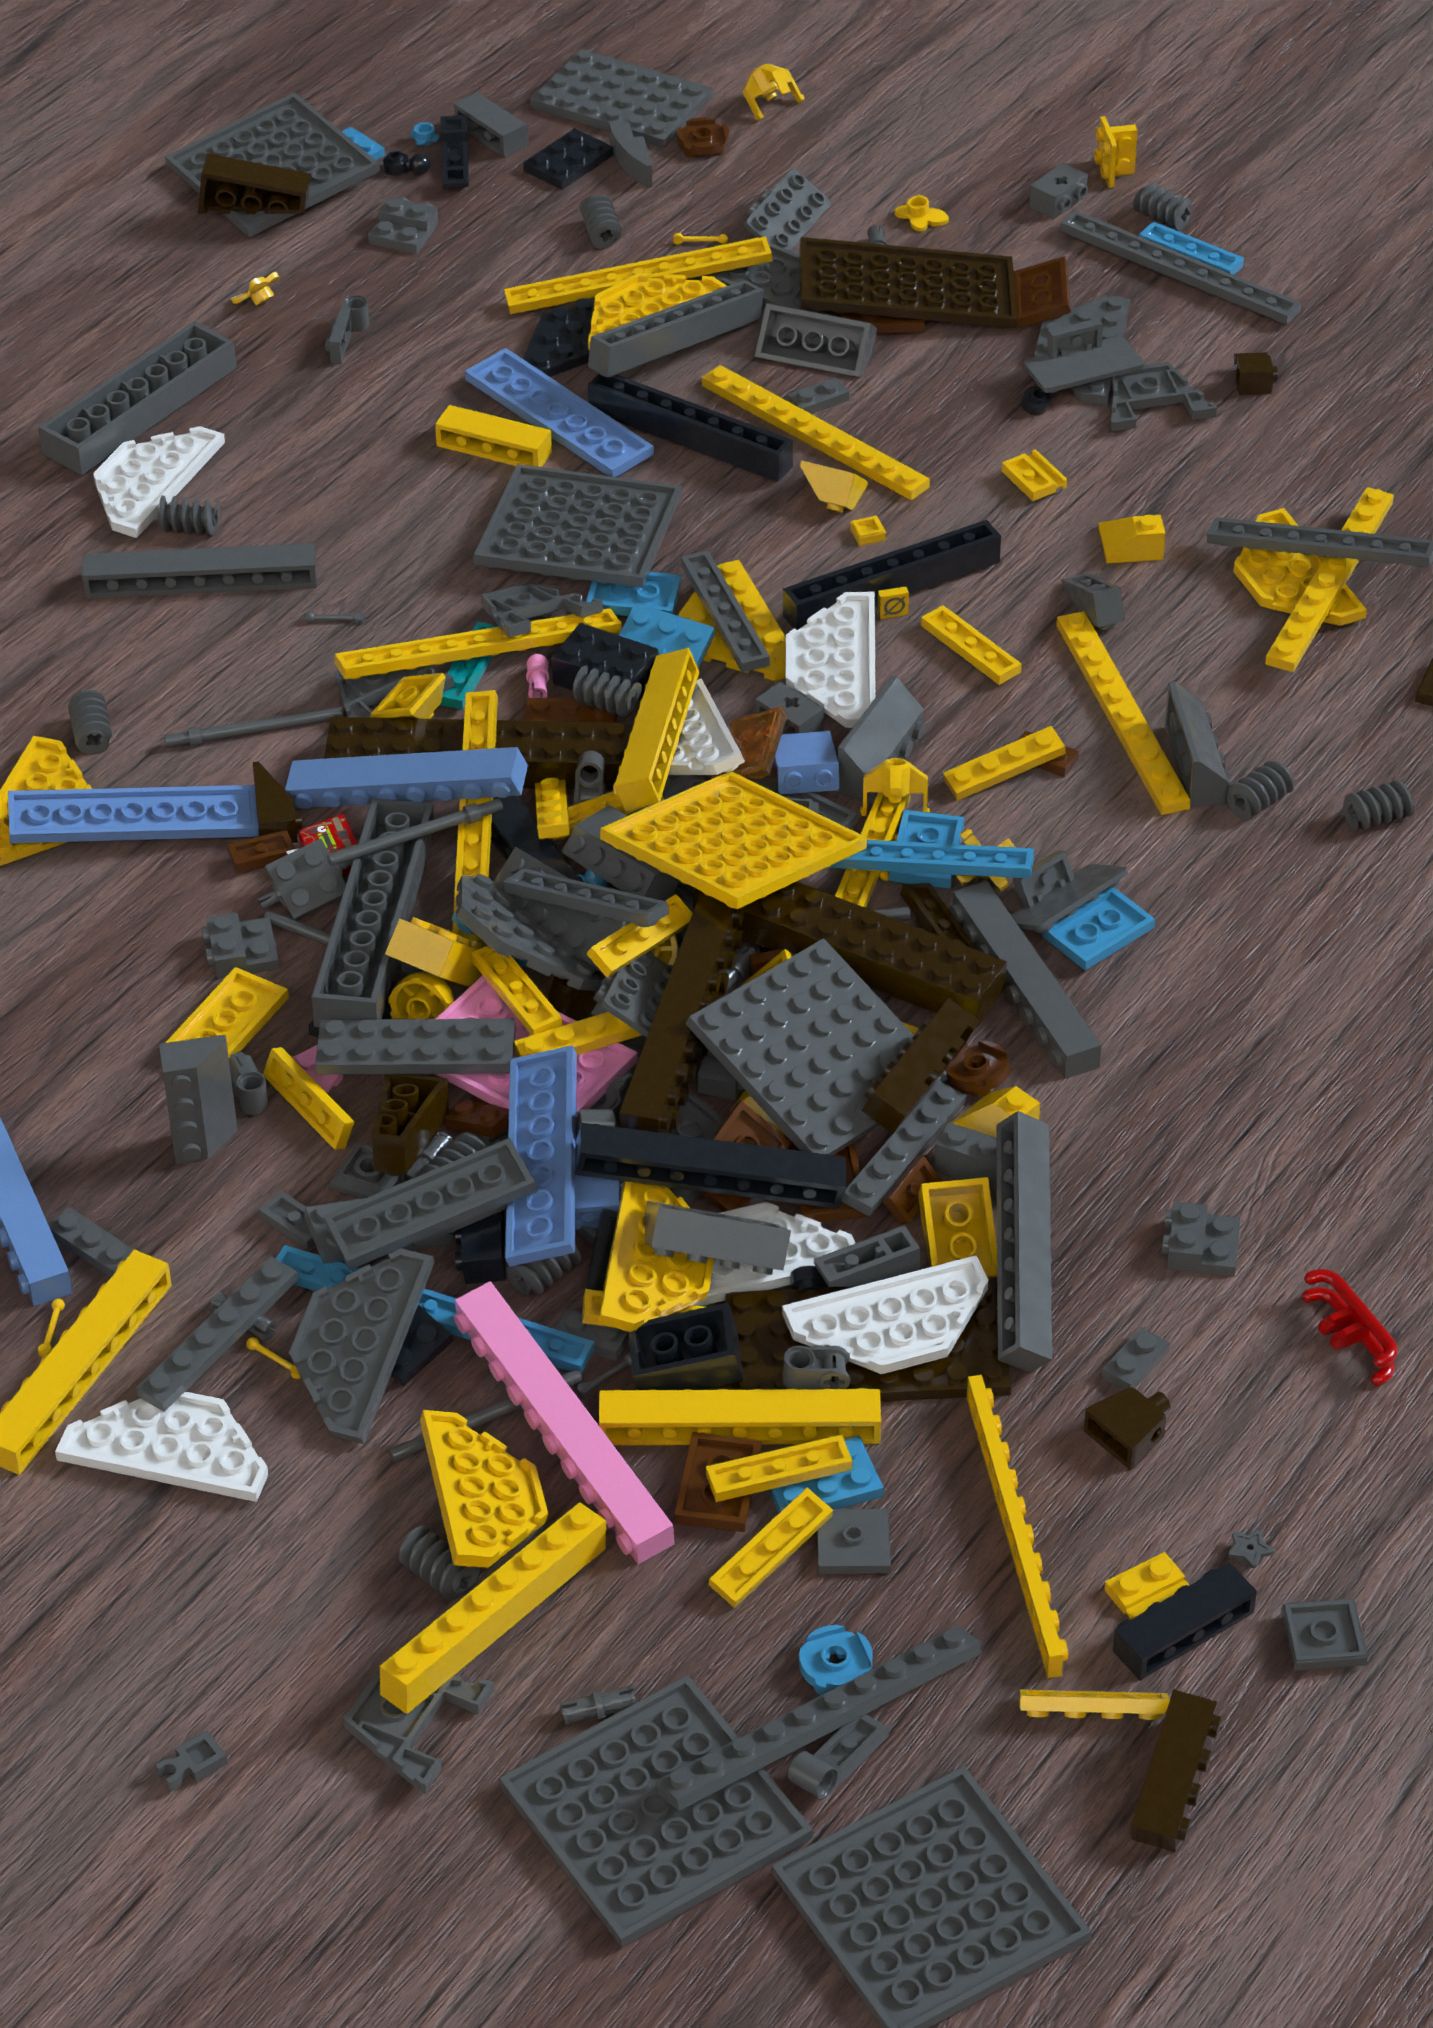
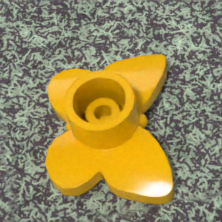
M922 195L911 197L906 202V205L899 206L894 210L896 217L909 219L911 227L917 232H924L928 225L937 227L946 225L949 222L948 215L942 210L929 208V200Z
M273 272L267 278L259 277L251 280L249 290L246 293L232 297V303L237 304L250 297L255 306L267 302L274 297L269 285L279 280L278 273Z

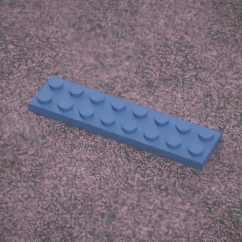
M507 348L464 371L466 381L531 425L551 430L552 439L607 476L617 477L654 455V446Z
M255 785L8 791L10 843L259 836Z
M573 1045L510 1059L508 1138L513 1142L533 1177L537 1191L507 1203L505 1259L510 1267L575 1253L576 1175L574 1173L577 1053Z

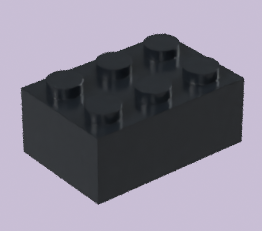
M579 623L552 656L553 684L573 691L575 677L578 671L586 665L588 666V675L595 668L599 670V677L603 672L609 673L610 680L615 675L619 676L620 685L625 679L631 681V688L636 682L640 683L642 686L640 700L644 695L645 685L649 680L650 669L653 667L656 655H658V648Z
M729 1302L650 1319L637 1330L628 1332L632 1375L637 1390H704L744 1381L738 1329Z

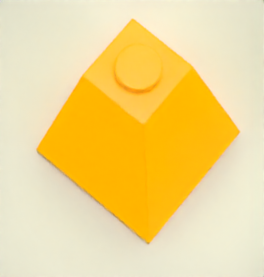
M801 460L800 467L818 499L827 504L826 509L838 513H843L844 509L853 511L865 491L868 481L855 473Z
M1161 515L1133 516L1098 523L1106 563L1163 560L1166 533Z
M443 673L403 677L373 710L370 716L377 718L431 719L434 715V710L442 702L445 675Z
M1017 1086L1000 1089L984 1096L950 1123L996 1138V1125L1017 1111L1039 1120L1040 1102Z

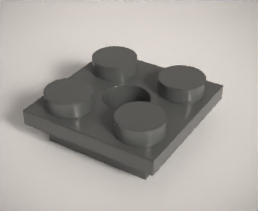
M357 1143L330 1182V1188L346 1195L368 1198L398 1185L400 1176H390L384 1172L376 1171L367 1173L374 1169L373 1147Z

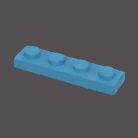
M1152 222L1139 234L1144 239L1232 275H1235L1244 264V257L1156 222Z

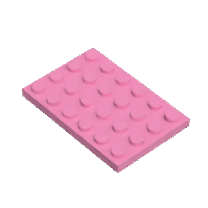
M483 975L436 1018L515 1019V1040L531 1036ZM558 1012L559 1015L562 1017V1025H567L576 1022L568 1016ZM616 1043L577 1055L576 1112L578 1110H589L606 1093L608 1086L619 1075L623 1077L638 1062V1053L620 1043ZM514 1050V1057H513V1058H517L518 1056H517V1054H516V1052H515V1050ZM510 1073L435 1074L440 1078L448 1079V1082L491 1105L509 1109Z

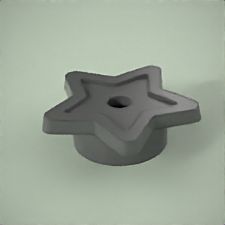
M1256 1530L1249 1535L1234 1531L1231 1535L1235 1545L1229 1551L1228 1557L1236 1558L1242 1565L1256 1568L1262 1562L1263 1557L1274 1555V1549L1263 1542L1262 1530Z

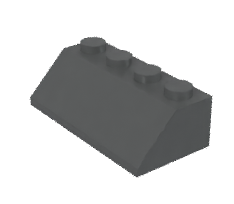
M766 303L755 358L860 378L871 357L877 328L867 322Z
M890 677L838 747L839 789L837 793L863 801L864 774L887 759L907 758L917 739L921 740L926 730V723L923 722L924 709L897 677ZM867 792V803L870 804L878 793Z
M1175 681L1168 682L1165 730L1182 785L1191 800L1190 807L1226 804V794L1231 786V777L1229 773L1224 771L1225 759L1223 753L1218 752L1217 733H1212L1211 715L1205 712L1200 699Z
M608 805L574 826L562 850L563 854L623 892L662 901L672 897L680 882L679 879L660 872L657 868L644 861L637 860L634 856L616 849L600 839L601 827L626 817V814Z
M226 1035L159 1044L175 1162L177 1164L209 1159L238 1131Z
M647 1200L645 1244L654 1247V1254L673 1257L674 1251L687 1253V1260L707 1263L708 1257L720 1259L719 1265L740 1269V1263L753 1265L752 1271L768 1275L773 1274V1269L784 1271L791 1230L774 1223Z

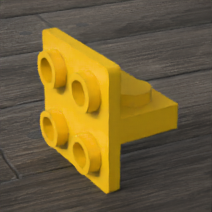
M1103 116L1100 117L1099 127L1095 128L1098 148L1094 149L1095 164H1099L1101 178L1106 180L1108 188H1114L1115 176L1135 174L1138 129L1135 124L1110 127L1106 117Z

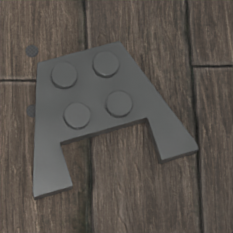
M1170 363L1144 365V368L1141 370L1114 376L1111 431L1136 428L1137 419L1133 410L1140 411L1149 407H1168L1172 404L1184 403L1191 419L1196 420L1216 417L1217 407L1213 402L1208 404L1203 399L1204 394L1198 389L1193 390L1188 385V380Z
M531 582L481 595L482 607L509 638L531 632V621L528 618L535 616L548 617L553 611L565 609L581 618L603 612L602 600L593 598L592 602L582 601V595L572 593L562 596L559 595V589Z
M422 666L413 670L404 669L387 674L362 676L358 679H344L339 670L334 671L347 717L371 718L370 714L372 711L368 706H374L383 700L403 677L435 673L433 667ZM444 673L446 678L443 692L455 686L453 677L447 673Z
M379 1667L344 1717V1729L420 1792L426 1794L442 1770V1760L412 1749V1747L444 1701L479 1715L494 1692V1682L480 1679V1684L462 1682V1677L453 1676L411 1712L406 1714L380 1695Z

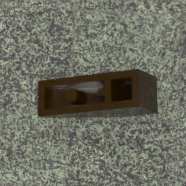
M253 762L260 836L287 830L292 843L298 842L297 830L303 829L301 811L294 810L293 798L260 762Z

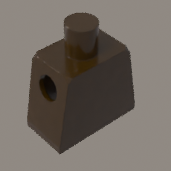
M1128 1387L1085 1409L1084 1432L1131 1471L1162 1440L1166 1425V1415L1164 1412L1170 1409V1401L1160 1391L1146 1398L1136 1388Z

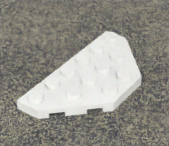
M199 426L189 428L190 433L174 436L173 432L151 436V441L135 444L134 440L123 442L93 473L94 483L112 530L137 538L158 516L161 496L164 495L167 504H169L172 497L176 496L225 443L224 434Z
M844 592L837 598V602L828 609L822 608L808 618L807 624L799 630L794 628L786 634V686L796 690L810 701L817 703L824 709V713L846 728H853L876 698L874 592Z
M702 678L696 682L668 775H718L723 772H731L738 765L745 762Z
M769 1202L721 1212L719 1214L774 1223L791 1230L784 1271L773 1269L772 1275L752 1271L753 1265L740 1263V1269L729 1268L719 1265L720 1259L714 1258L708 1295L705 1300L693 1305L704 1306L725 1301L726 1294L731 1292L766 1291L791 1285L790 1273L794 1269L802 1266H815V1258L853 1245L855 1241L852 1234L842 1230L835 1233L822 1228L821 1222L800 1214H796L793 1217L780 1212L779 1206Z
M972 1256L783 1305L782 1315L793 1340L810 1347L840 1346L848 1352L849 1362L874 1372L885 1374L947 1357L988 1290V1278L977 1256Z
M184 1392L165 1412L140 1398L131 1403L124 1400L100 1411L101 1416L83 1423L81 1419L67 1425L55 1451L57 1461L257 1502L268 1477L267 1465L253 1449L252 1442L241 1425L237 1424L232 1417L230 1408L224 1399Z

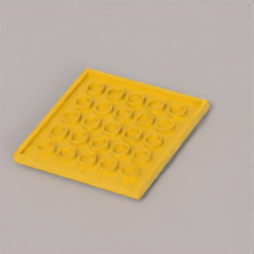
M732 771L600 828V839L609 843L614 848L634 856L639 861L646 862L657 868L660 872L667 873L679 879L682 883L690 885L702 891L705 895L714 897L725 903L728 907L735 909L743 908L749 903L764 898L800 879L809 877L815 872L851 857L866 849L867 837Z

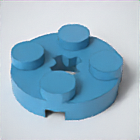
M828 1625L814 1630L807 1636L806 1643L799 1652L801 1674L819 1695H823L870 1671L873 1664L872 1648L866 1637L857 1631L856 1635L845 1631V1626ZM831 1655H836L838 1659L845 1658L839 1664L829 1662Z

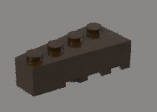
M207 153L201 174L198 214H207L208 211H219L220 214H230L231 211H245L246 214H256L257 211H269L270 214H304L309 196L311 173Z
M948 998L928 1025L923 1023L912 1038L914 1040L912 1045L907 1042L896 1057L899 1061L897 1063L893 1061L889 1063L880 1076L884 1080L881 1083L875 1080L864 1095L869 1100L862 1111L890 1133L894 1134L956 1059L980 1021Z
M385 1074V1083L382 1085L381 1090L382 1098L379 1100L378 1115H376L372 1134L374 1171L384 1172L390 1176H400L408 1173L443 1123V1118L449 1114L448 1079L415 1074Z
M1173 1689L1132 1821L1131 1840L1176 1852L1179 1840L1186 1841L1191 1825V1819H1188L1187 1816L1190 1807H1196L1202 1787L1198 1783L1202 1772L1206 1773L1212 1755L1210 1748L1213 1739L1218 1736L1222 1717L1217 1715V1701Z

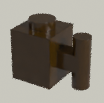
M1267 352L1234 353V365H1236L1235 380L1238 394H1272L1273 383H1277L1278 370L1277 366L1272 365L1271 356Z

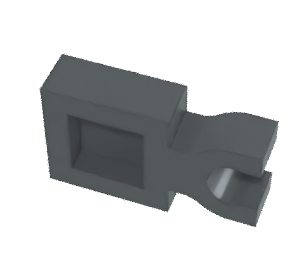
M206 1730L175 1748L176 1758H168L156 1763L155 1769L159 1778L167 1773H174V1775L166 1778L167 1788L172 1792L179 1788L187 1777L191 1776L197 1782L228 1764L227 1755Z

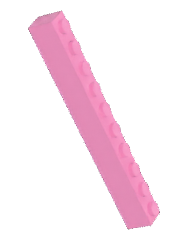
M490 1281L455 1299L457 1314L454 1315V1321L462 1334L468 1333L476 1354L480 1358L485 1356L489 1362V1369L493 1377L498 1382L501 1380L507 1386L508 1396L515 1406L520 1404L524 1409V1415L529 1426L533 1430L538 1429L541 1432L544 1445L549 1453L552 1455L556 1453L558 1455L564 1473L570 1480L574 1478L577 1481L587 1504L593 1503L598 1510L597 1514L606 1520V1529L609 1530L611 1528L614 1531L621 1551L625 1555L631 1554L636 1563L640 1564L675 1545L674 1529L671 1521Z

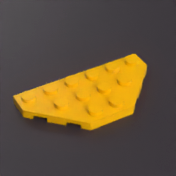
M637 273L595 295V307L592 314L588 349L590 351L591 336L726 287V285L713 276H702V280H686V275L664 274V279L648 278V274Z
M1285 508L1260 514L1256 519V522L1298 526ZM1243 547L1240 556H1237L1234 562L1233 572L1261 607L1291 614L1324 560V556ZM1345 584L1323 622L1342 626L1366 619L1367 609Z
M740 560L717 565L770 656V666L753 671L764 673V678L773 681L786 679V637ZM694 591L678 616L715 628V637L703 661L719 660L726 662V667L741 671L699 596Z
M33 736L0 789V866L67 843H10L8 791L92 789L90 784L87 785L83 779V774L75 761L70 759L62 741Z
M624 1181L597 1323L632 1332L650 1319L671 1315L705 1300L710 1289L714 1258L708 1257L707 1263L687 1260V1253L674 1251L673 1257L654 1254V1247L645 1244L647 1200L690 1207L682 1197L677 1198L668 1187Z
M423 1410L420 1424L453 1565L489 1568L545 1524L548 1510L536 1465L526 1458H523L521 1461L517 1460L506 1452V1445L486 1432L480 1435L466 1426L468 1420L458 1413Z

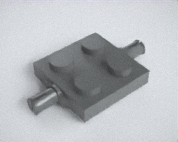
M320 838L265 865L266 871L273 882L274 891L258 897L257 900L262 910L280 902L288 910L292 919L298 921L342 899L346 883L342 878V870L352 866L353 860L330 866L327 861V855L330 853Z

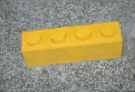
M452 405L446 408L435 423L436 445L438 447L513 466L522 464L542 467L552 453L551 430Z

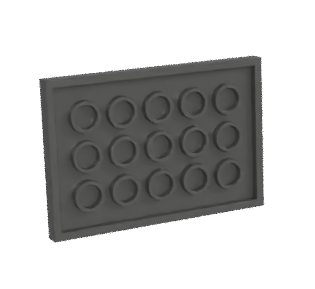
M580 49L530 99L531 108L609 131V124L630 122L634 137L644 136L646 143L665 148L677 136L678 128L680 126L681 128L685 127L686 121L693 119L713 98V88L704 86L701 83L687 81L677 76L660 73L654 69L640 67L634 63H627L610 56L600 55L590 50Z

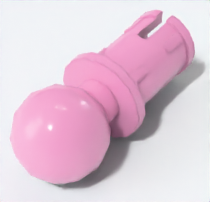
M534 654L526 662V680L529 683L528 696L529 698H547L549 662L542 654Z

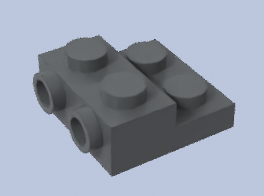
M388 197L378 211L379 221L368 234L369 244L418 254L438 226L437 207H433L429 202H409L405 197Z
M233 913L206 918L207 926L201 927L204 945H210L211 947L205 948L208 967H215L217 979L225 978L235 967L249 973L279 969V960L270 917L239 922L238 914Z
M1174 1201L1173 1210H1166L1164 1230H1171V1234L1163 1236L1162 1255H1168L1167 1269L1235 1277L1240 1218L1207 1214L1208 1205Z

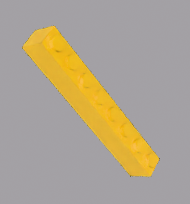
M689 648L656 655L653 667L650 669L649 680L645 685L640 708L635 717L632 732L629 735L627 748L624 750V757L621 766H619L616 782L613 784L614 795L618 801L621 800L625 811L654 805L661 800L699 676V669Z
M133 1250L126 1260H122L119 1263L114 1275L107 1283L101 1285L96 1297L88 1306L83 1307L74 1324L62 1333L59 1342L52 1351L43 1356L40 1365L34 1373L25 1378L20 1390L12 1400L7 1401L2 1407L0 1413V1467L18 1475L24 1471L170 1289L172 1284L169 1263L137 1250Z
M880 1389L600 1391L599 1427L613 1445H690L692 1432L761 1440L762 1445L803 1444L837 1435H842L844 1439L860 1436L863 1444H880Z
M579 1502L381 1664L380 1695L404 1713L408 1714L602 1553L606 1547V1520Z

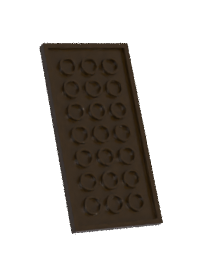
M800 237L801 309L855 313L865 316L877 315L890 318L921 319L924 321L932 320L944 323L954 322L973 326L986 325L998 328H1016L1017 308L1012 256Z
M988 1280V1290L947 1357L885 1374L874 1372L848 1361L846 1372L849 1374L850 1384L846 1389H880V1401L967 1397L968 1377L982 1375L985 1388H991L993 1396L1011 1395L1009 1365L998 1360L997 1280ZM833 1287L819 1288V1291L805 1289L802 1292H798V1289L727 1293L725 1302H729L738 1329L744 1381L732 1383V1390H787L782 1381L785 1352L793 1346H810L793 1340L782 1315V1306L852 1287L841 1289ZM833 1356V1362H836V1357ZM835 1376L831 1377L832 1382H835Z

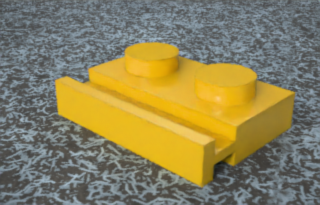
M1036 449L1032 450L1030 455L1024 453L1001 464V472L1032 501L1055 493L1059 487L1062 489L1067 488V478Z
M1163 1552L1106 1580L1104 1590L1124 1615L1127 1614L1130 1619H1133L1145 1612L1151 1604L1164 1601L1174 1595L1180 1587L1184 1585L1189 1586L1181 1570L1166 1552Z

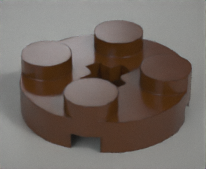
M700 117L686 121L685 127L681 128L680 126L678 128V145L684 150L685 156L695 158L699 155L720 156L725 153V147L729 143V130L724 123H722V126L715 124V119Z
M978 1041V1046L969 1048L966 1043L946 1070L947 1084L960 1091L971 1092L976 1097L987 1096L991 1089L1001 1085L1010 1075V1064L1005 1049L989 1041Z

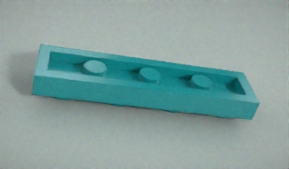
M477 621L472 631L498 626ZM487 655L475 657L471 660L454 661L447 674L453 677L455 686L443 692L440 705L463 710L466 693L474 692L494 656Z

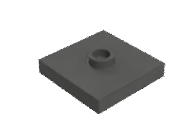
M833 1509L832 1517L817 1530L818 1574L891 1573L888 1509Z
M1354 1599L1282 1604L1281 1614L1294 1671L1367 1665L1368 1656Z

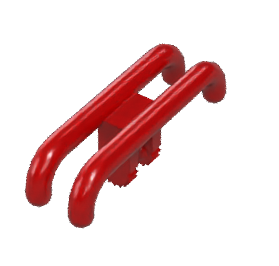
M1316 1269L1307 1272L1304 1276V1281L1308 1285L1321 1282L1330 1284L1335 1289L1333 1291L1326 1287H1314L1302 1293V1300L1304 1302L1325 1301L1336 1312L1320 1321L1317 1326L1318 1331L1323 1336L1335 1333L1329 1341V1344L1335 1350L1361 1342L1374 1357V1365L1377 1368H1381L1380 1371L1372 1375L1371 1383L1374 1386H1381L1387 1383L1395 1372L1394 1360L1398 1354L1394 1338L1340 1275L1328 1269Z

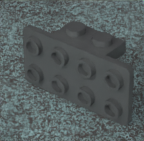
M791 169L772 192L767 188L758 199L761 203L760 205L755 202L746 212L748 219L742 226L757 238L766 236L768 243L770 242L791 251L800 240V237L804 236L830 206L831 201L796 169Z
M1099 318L1048 330L1047 354L1025 359L1024 368L1043 392L1053 393L1058 390L1141 370L1144 368V361L1123 336L1102 340L1103 323Z
M1057 850L1033 865L1031 878L1012 879L1022 907L1012 913L1011 916L1021 930H1033L1036 933L1046 932L1059 919L1073 915L1076 912V908L1082 904L1096 900L1098 894L1105 889L1119 885L1121 883L1120 880L1128 875L1127 868L1089 864L1073 874L1065 851Z
M649 951L610 977L604 976L600 983L601 986L593 997V1000L597 1003L591 1014L596 1016L609 1012L647 1037L673 966L667 965Z

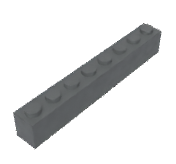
M742 280L591 336L588 367L599 372L601 376L613 377L615 374L634 369L636 366L652 362L654 359L662 356L671 355L675 351L691 347L704 340H710L712 337L728 333L738 327L747 326L749 323L761 319L764 289L746 280Z
M315 543L83 554L82 580L85 598L317 588Z
M985 881L953 891V903L950 906V912L978 951L1007 961L1004 989L1007 1000L1011 1005H1015L1020 1013L1023 1024L1030 1027L1038 1046L1046 1050L1051 1065L1054 1068H1058L1065 1079L1100 1068L1101 1043L989 883Z
M1017 1111L996 1125L998 1360L1031 1373L1050 1362L1053 1353L1049 1124Z

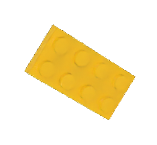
M235 967L165 1043L226 1035L228 1058H230L231 1054L241 1052L289 999L288 989Z

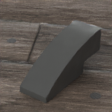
M630 122L609 124L610 145L613 146V155L619 165L637 182L647 188L652 187V164L644 136L634 137Z

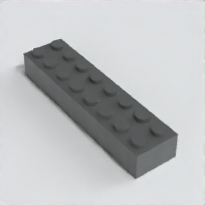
M193 321L40 425L38 429L42 454L80 475L85 474L108 458L123 442L134 440L235 370L237 367L234 341Z

